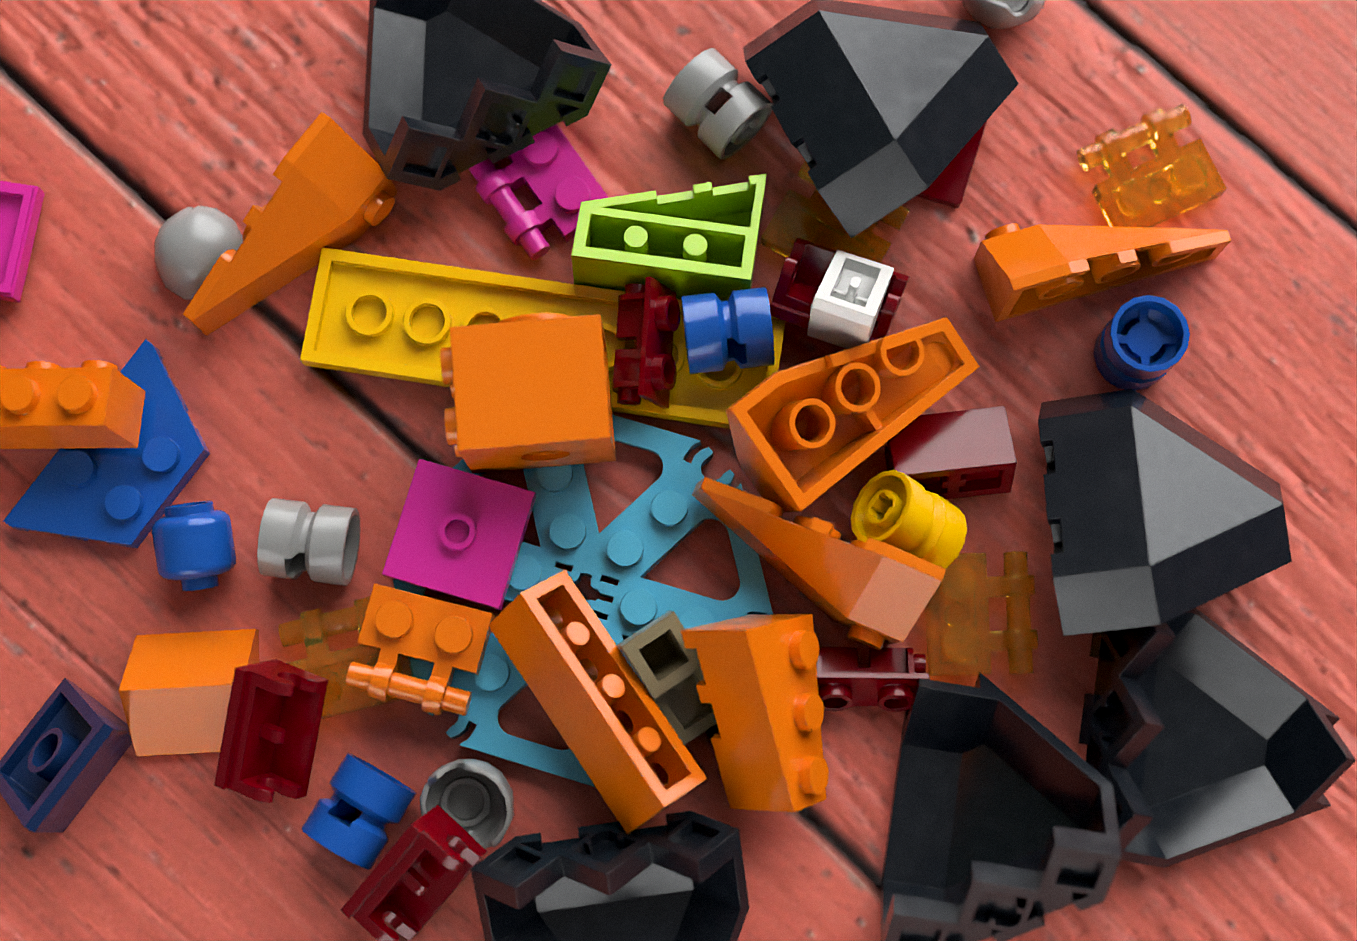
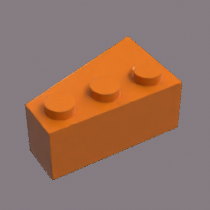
M812 614L746 615L680 630L685 649L697 650L705 680L699 681L696 684L700 702L711 703L720 734H715L711 738L730 809L797 812L827 800L826 787L829 779L827 762L823 758L821 733L824 706L818 694L816 668L819 657V642L814 633Z

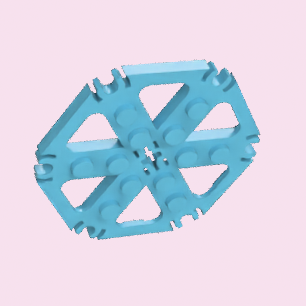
M613 415L614 440L655 453L663 463V471L658 480L600 533L584 464L523 469L527 489L535 492L537 495L532 511L540 547L522 542L504 601L511 603L521 592L563 571V569L556 567V564L560 563L573 567L571 572L567 570L566 572L575 584L581 581L582 576H588L591 578L593 590L599 592L600 596L613 599L612 603L600 599L586 601L594 613L607 616V620L598 619L616 645L624 640L623 637L628 638L669 610L675 612L685 629L749 614H773L759 554L692 496L696 484L704 478L702 474L703 466L713 458V451L707 447L700 450L694 456L691 463L685 461L690 452L701 445V440ZM463 459L453 467L454 469L478 476L484 474L472 473ZM729 469L721 478L715 481L731 486L735 474ZM740 483L739 486L737 487V489H740V490L743 491L742 485H741V483ZM714 519L726 527L740 580L739 590L731 599L720 601L643 578L705 520ZM606 577L619 582L618 585H613L602 580ZM393 579L395 589L425 595L427 589ZM492 632L489 636L479 675L455 669L451 686L471 691L472 698L466 716L459 714L457 722L447 730L446 734L452 739L458 738L468 731L471 723L476 724L475 730L467 740L459 744L460 746L595 787L571 749L558 750L505 733L500 727L498 720L500 710L527 686V683ZM410 658L413 677L429 680L434 664Z

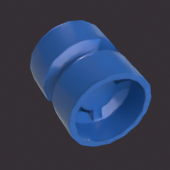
M766 287L733 290L728 300L721 301L715 293L681 296L690 374L723 371L728 361H735L741 369L774 365L772 319Z
M1146 295L1131 299L1118 309L1096 339L1093 354L1097 369L1106 381L1117 388L1124 390L1134 389L1135 391L1149 388L1166 375L1179 362L1187 350L1190 336L1187 319L1176 305L1165 298Z
M347 753L329 782L334 791L332 797L318 800L301 829L310 838L335 854L362 868L371 870L389 840L384 830L387 824L400 822L417 793L386 772L351 753ZM356 809L362 811L360 817L354 820L356 817Z

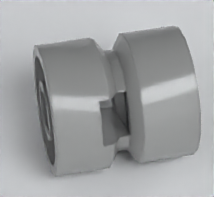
M710 48L693 58L679 72L666 90L663 104L686 126L698 125V138L715 155L725 160L742 149L762 128L772 112L771 106L773 103L751 82L738 83V70L716 49Z
M272 498L268 501L264 510L258 536L257 561L260 574L296 580L303 572H308L313 582L347 586L354 574L360 543L359 510L351 507L323 504L316 512H312L306 502Z

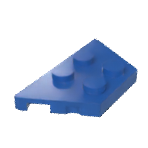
M145 339L120 371V373L146 391L138 448L59 449L3 522L10 527L29 532V530L73 539L102 541L112 545L138 548L152 530L154 523L164 515V507H168L174 502L210 455L199 430L194 426L188 414V408L180 391L174 386L162 362L163 357L158 348Z

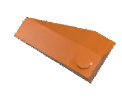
M324 112L318 115L283 157L272 174L281 183L268 204L262 207L252 205L242 222L246 224L242 236L243 242L238 250L230 249L220 255L183 312V315L206 336L318 265L322 247L341 250L361 237L370 225L377 226L383 222L391 212L395 203L393 197L397 193L392 180L387 179L380 165Z
M1014 223L988 232L985 235L986 240L981 241L973 259L996 323L1215 259L1231 242L1228 230L1038 224L1020 230L1019 225Z
M944 317L775 372L726 409L738 464L762 498L780 505L784 512L802 511L980 366L949 319Z
M704 477L696 484L692 493L693 497L833 621L849 627L850 629L847 634L849 639L873 649L881 650L883 643L889 645L905 641L942 582L946 569L870 537H868L866 542L851 540L850 543L839 540L841 533L834 529V525L816 517L811 519L804 516H795L793 522L782 519L784 509L780 505Z

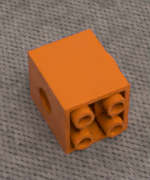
M532 313L509 317L498 323L450 327L451 347H442L440 350L444 385H450L451 396L455 402V408H445L444 411L446 439L448 446L454 445L456 458L462 457L472 473L616 461L607 344L601 314L572 317L558 313Z

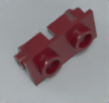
M646 277L645 285L638 283L626 284L625 293L618 296L616 338L620 341L636 340L635 349L615 350L612 391L618 393L617 403L622 405H640L642 397L663 409H669L670 390L674 388L677 377L676 363L672 356L674 331L678 329L680 324V307L676 299V293L653 277Z
M819 646V657L816 663L818 694L826 711H842L851 706H878L880 709L889 712L906 711L911 707L918 679L929 680V673H926L925 654H914L913 647L881 648V650L869 648V668H858L857 647Z

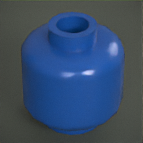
M198 501L164 507L165 517L158 519L152 526L159 575L168 580H181L182 591H194L218 586V574L231 570L236 564V552L229 514L225 511L214 509L213 501Z

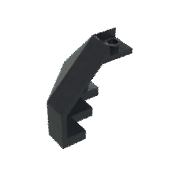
M370 0L363 136L387 179L441 191L461 181L459 173L488 158L494 164L535 143L533 136L561 121L567 127L588 116L612 64L580 23L542 0Z
M810 0L743 47L744 58L755 80L763 85L774 104L771 106V109L791 144L799 150L810 168L808 174L815 187L851 238L928 189L1019 84L984 27L978 21L837 0Z
M1134 389L1041 403L1038 423L1040 442L1042 447H1044L1047 462V474H1043L1047 520L1051 526L1054 542V554H1051L1052 576L1063 636L1161 625L1292 562L1280 484Z
M1197 608L1161 625L1094 632L1092 634L1090 657L1098 659L1094 694L1085 693L1078 744L1087 745L1085 761L1113 784L1122 853L1121 860L1165 868L1331 806L1324 793L1356 762V759L1333 727L1340 718Z
M979 672L974 687L919 678L911 707L904 714L881 878V941H981L991 936L996 941H1006L1044 926L1045 914L1070 904H1074L1081 911L1104 902L1122 857L1113 784L982 673Z
M685 811L666 814L667 825L635 829L629 834L626 833L620 822L617 821L578 827L579 838L543 843L541 833L515 836L470 868L485 941H737L750 908L739 829L696 812Z

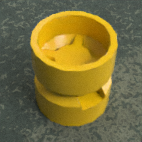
M884 471L871 478L860 490L853 504L851 514L852 531L857 539L862 542H866L868 537L944 569L948 568L958 557L965 543L967 524L965 515L959 507L938 494L926 491L922 484L899 471Z

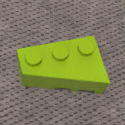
M767 173L748 176V182L712 187V182L694 184L693 190L657 196L655 190L581 202L571 253L574 284L625 291L626 284L638 283L645 285L646 277H653L674 291L676 299L681 300V296L715 293L721 301L728 300L733 290L751 289L764 206Z

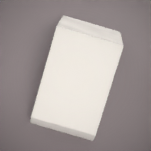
M837 249L814 297L807 336L846 349L869 342L894 268Z

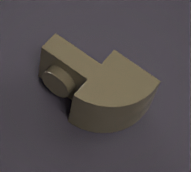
M669 610L617 644V647L685 745L717 724L712 704L701 703L697 692L696 684L701 680H705L697 650L685 649L680 631L685 628L675 612Z

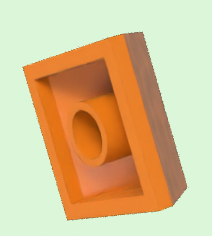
M258 629L136 635L118 690L136 756L220 752L235 667L259 663Z

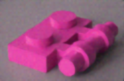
M557 124L534 135L535 143L508 156L507 158L511 164L506 168L497 170L489 158L469 168L478 182L476 190L486 204L493 203L507 224L504 231L514 245H522L531 260L539 259L551 248L541 232L555 225L567 243L575 237L581 202L609 198ZM526 184L540 205L533 210L525 211L513 191Z

